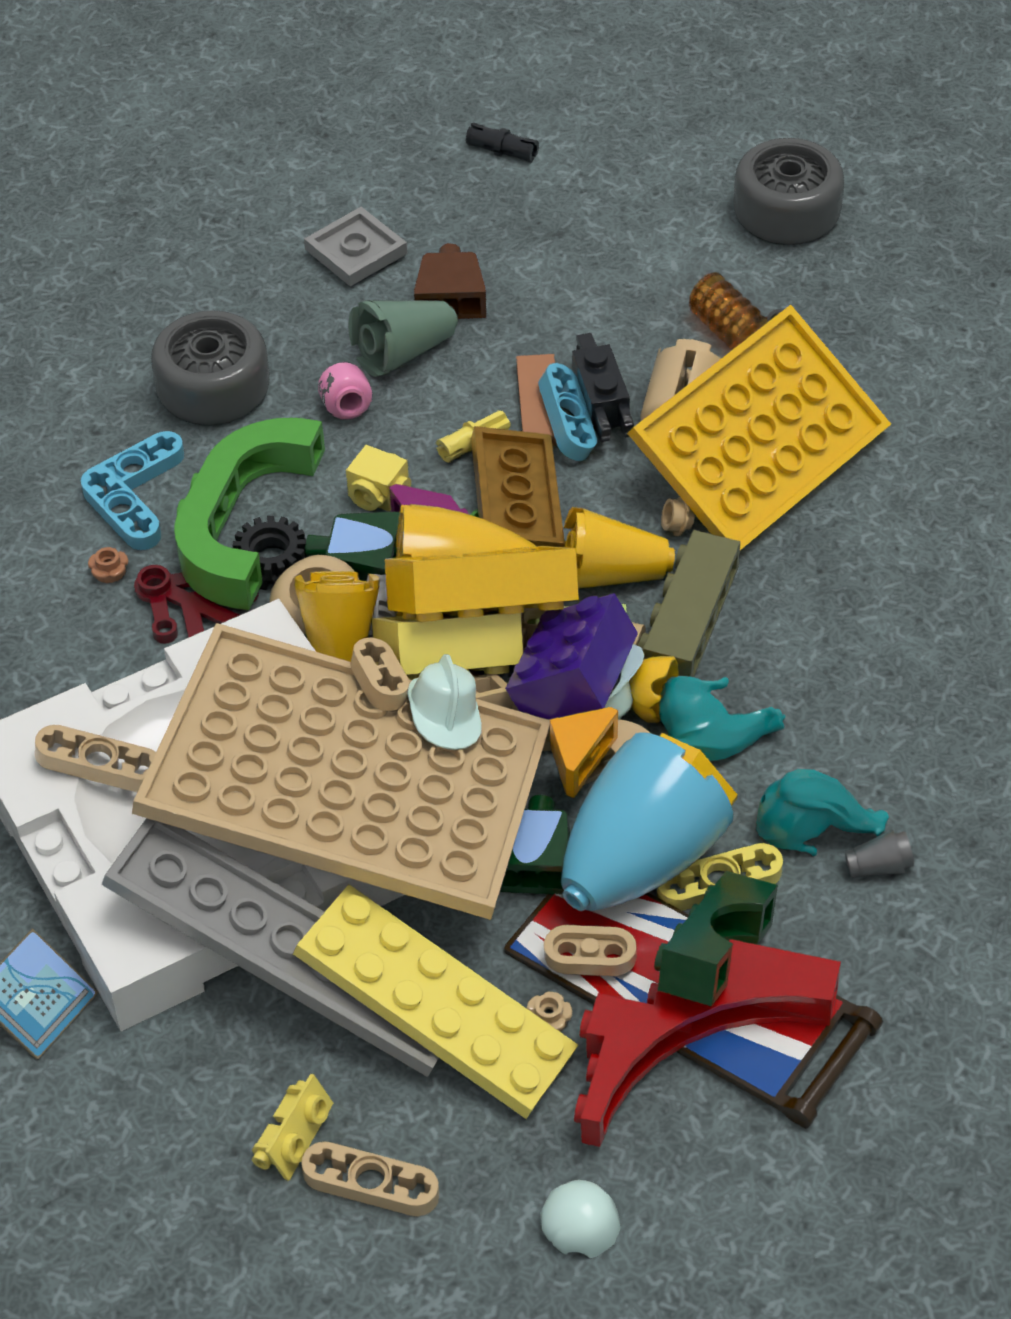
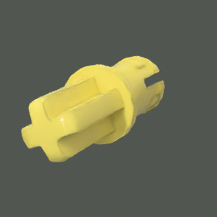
M497 411L475 423L471 421L465 422L463 428L436 441L438 454L445 462L449 463L466 452L471 451V436L474 426L508 430L510 428V421L503 411Z

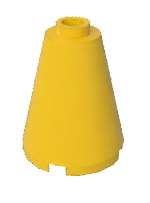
M572 507L569 510L564 528L571 529V531L567 535L564 547L576 548L578 589L660 580L664 578L666 572L672 571L675 561V550L669 547V542L666 538L584 508Z
M352 571L310 573V581L307 582L304 581L302 575L295 577V590L306 636L316 652L351 662L355 644L369 636L380 588V577L375 574H369V581L358 580V572Z

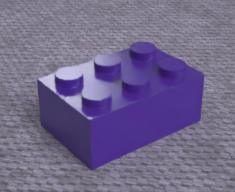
M615 593L599 598L597 596H590L578 604L559 610H547L541 615L540 621L532 637L528 640L527 647L515 666L514 672L505 688L520 712L550 720L605 707L638 635L637 630Z

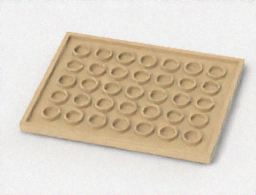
M216 623L134 798L132 814L491 920L549 731L550 720L476 699L482 723L481 735L476 743L466 749L450 750L440 748L428 742L417 731L413 722L408 697H406L405 704L395 711H385L373 706L368 701L352 672L351 662Z

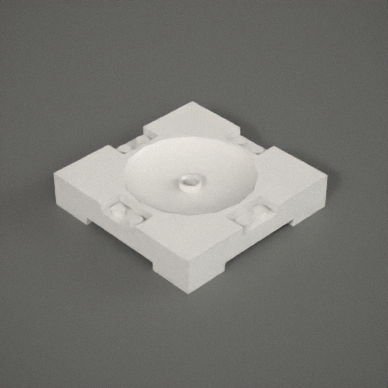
M276 599L221 623L222 625L315 651L280 599ZM214 627L164 648L166 660L91 692L87 684L84 683L0 720V819L10 837H14L79 952L84 968L121 1032L204 992V982L238 965L101 885L106 872L146 819L132 814L133 801L137 792L42 767L35 759V737L46 726L62 725L150 748L156 752ZM54 743L53 747L48 748V750L56 752L57 748L62 747V745ZM75 748V755H72V758L78 759L79 748ZM93 752L86 757V760L92 765L102 766L107 764L111 758L103 752ZM123 759L118 760V770L122 768ZM140 765L135 773L143 774L148 767ZM188 831L324 912L348 884L380 906L405 895Z

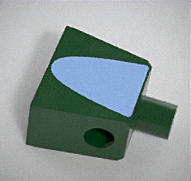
M399 512L338 514L334 517L330 536L308 534L305 556L306 558L313 555L336 557L350 565L355 572H358V577L361 581H367L369 574L384 575L385 559L396 558Z
M534 795L529 799L528 809L524 810L500 892L563 895L564 889L561 885L564 855L570 836V827L567 813L563 810H554L555 802L549 796Z

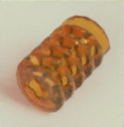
M712 272L701 278L690 294V311L699 317L712 332L717 334L731 350L768 322L767 317L762 316L760 310L755 305H751V302L746 297H743L742 293L737 289H734L733 285L726 281L719 272Z

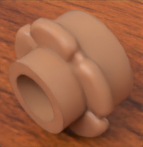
M105 547L89 558L88 567L92 569L91 573L98 581L113 583L125 575L126 565H128L129 561L124 552H118L115 548Z

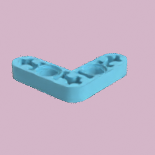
M170 431L156 433L90 468L81 477V487L85 499L127 545L133 549L147 550L153 548L161 539V529L158 518L136 496L132 489L182 462L184 448L181 437L175 432ZM131 464L143 466L137 472L129 473L123 470ZM99 485H106L108 494L105 495L104 490ZM119 504L131 506L124 513H114L111 511L113 507ZM136 520L137 525L146 533H143L140 530L135 531L134 522Z

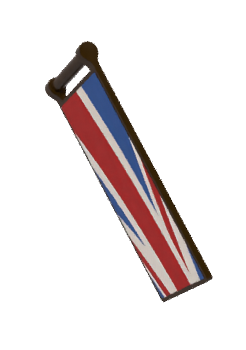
M650 893L618 906L597 911L576 910L568 904L563 895L547 894L505 944L504 950L510 957L593 1005L598 993L647 1003L651 983L659 982L660 972L654 969L657 951L662 943L667 944L677 924H683L689 914ZM562 925L618 927L625 929L634 937L637 947L636 962L630 971L619 976L562 974L552 970L547 965L544 958V940L552 929ZM564 952L561 955L573 956L574 954L571 952ZM610 954L606 957L617 958L620 956L617 954ZM837 995L830 1026L799 1022L755 1023L716 1032L687 1044L676 1052L778 1109L792 1122L803 1128H809L818 1115L816 1109L867 1037L874 1036L883 1024V1019L874 1009L855 1005ZM842 1018L848 1020L852 1027L800 1098L787 1095Z

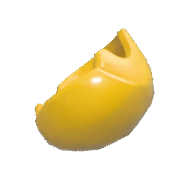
M656 656L643 659L641 666L629 680L633 699L631 707L639 718L648 723H658L661 721L659 703L661 701L660 693L662 686L669 678L679 676L678 663L674 656Z

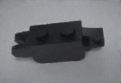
M592 333L576 335L578 344L576 350L572 351V371L578 379L594 430L597 432L600 442L610 441L611 428L620 426L624 437H630L627 433L634 427L629 410L630 396L610 344L597 346Z

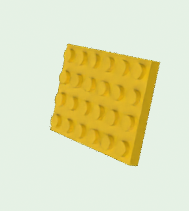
M789 305L639 422L627 434L690 507L708 531L713 535L741 541V550L888 428L891 423L794 307Z

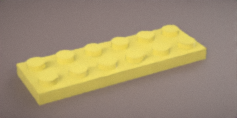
M350 884L346 886L311 927L294 950L293 955L525 1119L528 1118L578 1047L577 1043Z

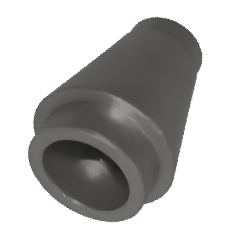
M891 830L854 847L852 850L845 851V858L851 877L905 873V868L914 866L911 846L905 831L895 834Z

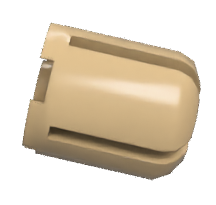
M678 339L673 347L665 348L662 352L661 348H659L640 415L641 421L721 359L710 352V344L693 339Z

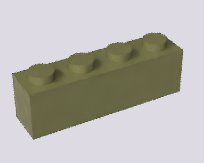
M693 530L687 545H680L675 560L676 572L675 574L668 573L664 583L663 597L665 598L662 604L656 603L654 605L650 619L651 631L649 634L643 633L638 646L642 648L644 653L643 659L656 656H674L678 663L679 676L695 677L739 568L741 541Z

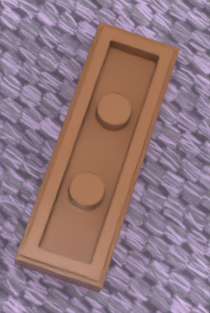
M554 354L516 356L522 431L550 434L552 445H557L538 386V381L547 367L555 363Z

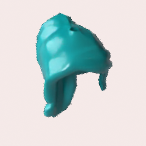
M689 676L671 677L663 684L660 693V719L668 736L701 750L709 761L721 760L735 755L752 745L762 736L783 730L785 727L783 721L786 716L782 714L780 709H774L773 707L746 714H729L723 704L711 694L713 690L723 689L728 686L729 679L727 677L716 681H705Z
M796 769L786 773L782 779L771 783L759 801L756 831L761 838L776 848L797 850L816 856L817 849L803 842L818 837L830 825L845 832L871 833L878 837L884 833L889 815L884 810H877L875 812L871 808L865 809L855 797L833 777L814 769Z

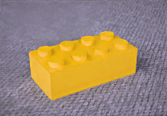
M536 546L463 554V557L444 554L385 559L388 610L402 612L403 619H417V621L423 622L443 620V615H458V618L484 616V612H498V614L523 613L524 608L559 610L564 609V601L579 600L576 548Z

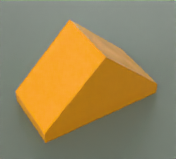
M607 707L550 719V747L566 795L572 798L577 795L618 738L617 709Z

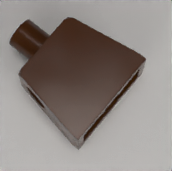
M453 243L442 245L439 253H426L423 255L414 289V300L444 301L455 310L457 319L487 318L486 287L477 255L473 252H461L460 247Z

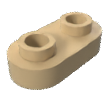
M562 925L552 929L546 935L544 940V958L552 970L562 974L619 976L630 971L635 965L637 947L632 934L622 928ZM564 952H571V953H573L574 955H573V956H564V955H561V954L564 953ZM610 954H617L620 957L608 958L606 956Z

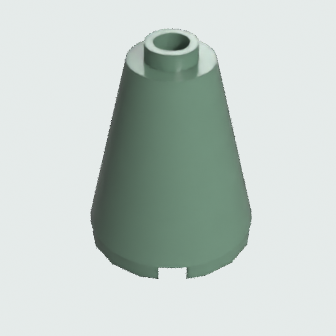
M365 300L359 302V306L351 309L348 327L351 345L358 344L362 356L356 357L359 364L368 374L377 377L390 373L451 338L457 327L458 319L455 310L444 301Z

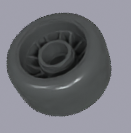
M778 138L756 145L744 154L735 172L733 203L734 211L740 224L752 235L776 244H803L824 236L834 227L842 210L844 172L841 164L829 150L817 143L804 139Z
M214 310L185 315L165 327L153 345L151 366L158 398L172 415L183 421L199 425L229 423L252 412L266 395L269 387L270 373L264 338L250 321L239 315Z

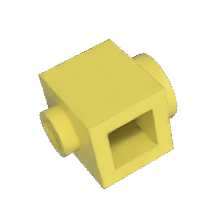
M369 445L364 446L346 469L348 496L357 506L364 510L372 511L381 508L390 512L389 487L395 484L411 487L407 460L396 454L387 453Z

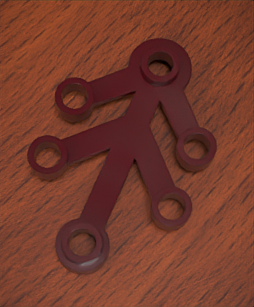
M161 565L144 567L138 573L134 583L137 597L142 601L151 603L154 616L152 631L154 639L159 643L173 642L178 636L177 623L169 617L167 601L182 607L188 638L204 631L201 616L221 624L240 615L204 598L196 591L188 592L182 589L190 587L182 572L171 574ZM259 592L257 593L253 602H255L258 599ZM163 628L171 629L168 632H159Z

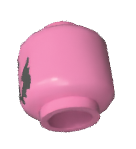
M348 362L337 363L328 367L322 373L318 383V392L326 410L331 415L342 420L354 419L361 416L368 409L372 402V389L364 372L359 367Z

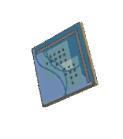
M32 928L0 962V1026L32 1057L38 1060L99 992Z

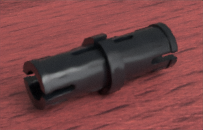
M473 122L466 134L467 145L493 151L494 155L500 157L507 155L532 163L533 157L537 156L539 150L538 140L511 134V131L505 128L497 130Z

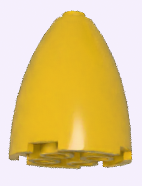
M416 504L401 505L396 535V558L444 554L463 557V554L536 547L533 543L509 529L463 512ZM395 611L396 616H403L402 612Z

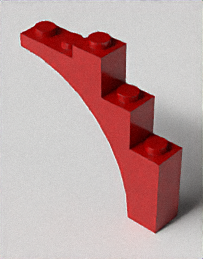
M730 939L729 942L733 943L728 985L712 1006L657 991L658 983L653 982L649 988L647 1003L598 993L593 1010L584 1011L579 1033L580 1038L586 1039L587 1058H589L586 1081L591 1082L588 1094L579 1095L574 1114V1122L581 1124L582 1143L601 1147L613 1115L631 1089L656 1064L687 1044L719 1031L755 1023L799 1022L830 1026L839 987L841 961Z

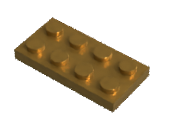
M474 426L471 442L479 518L509 529L535 546L564 547L565 540L551 435Z

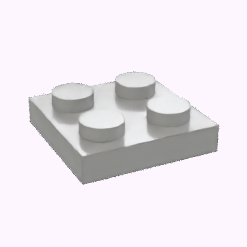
M363 207L357 208L304 238L305 250L350 287L408 254L407 242Z

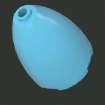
M640 732L623 743L606 764L592 785L578 812L564 855L561 885L564 889L562 894L564 899L573 908L579 911L584 909L597 911L639 898L664 885L686 870L704 855L726 832L729 825L733 822L731 803L713 775H708L704 779L691 764L682 759L686 750L658 735Z

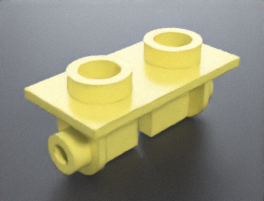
M310 1074L306 1082L298 1080L295 1085L288 1087L285 1097L273 1115L277 1122H281V1125L268 1124L259 1141L252 1148L254 1154L252 1162L257 1167L267 1170L273 1164L283 1178L288 1181L302 1161L304 1152L310 1146L322 1123L327 1119L329 1111L334 1104L314 1074Z

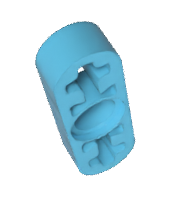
M559 363L550 364L539 379L538 386L557 446L566 457L575 461H583L597 444V436L575 373L567 366ZM561 407L569 410L574 416H571L564 412L561 409Z

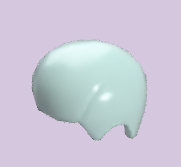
M574 1180L555 1188L550 1192L540 1212L543 1234L552 1242L554 1247L565 1255L570 1252H579L589 1258L597 1257L614 1245L621 1229L618 1210L612 1198L597 1184L589 1181Z

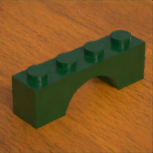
M726 871L715 885L710 884L704 899L700 904L695 903L692 906L687 920L683 924H677L672 938L667 944L662 943L657 951L654 963L655 971L660 972L657 991L712 1006L728 985L733 943L729 942V940L758 944L773 923L778 885Z

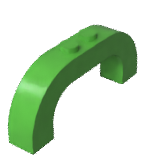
M275 418L259 421L232 432L210 451L199 473L193 475L186 498L181 499L178 504L174 525L182 575L190 587L198 594L223 606L250 610L263 583L259 553L230 548L217 542V539L241 491L255 478L275 472L314 476L325 451L322 421L303 418Z

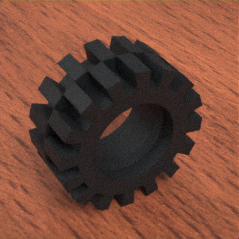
M267 516L268 522H262L261 518L258 517L253 519L254 526H251L248 522L242 526L243 532L237 531L235 541H233L232 547L234 549L260 552L267 548L285 550V552L275 557L265 558L259 556L263 582L260 589L267 590L268 584H273L274 586L276 580L286 569L306 558L305 533L302 529L299 530L298 524L294 521L288 525V518L282 516L279 522H275L274 516Z

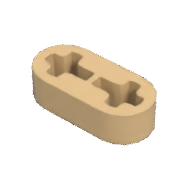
M364 638L359 640L354 646L350 666L368 701L381 710L395 711L400 709L405 704L410 683L394 652L386 642L380 639Z

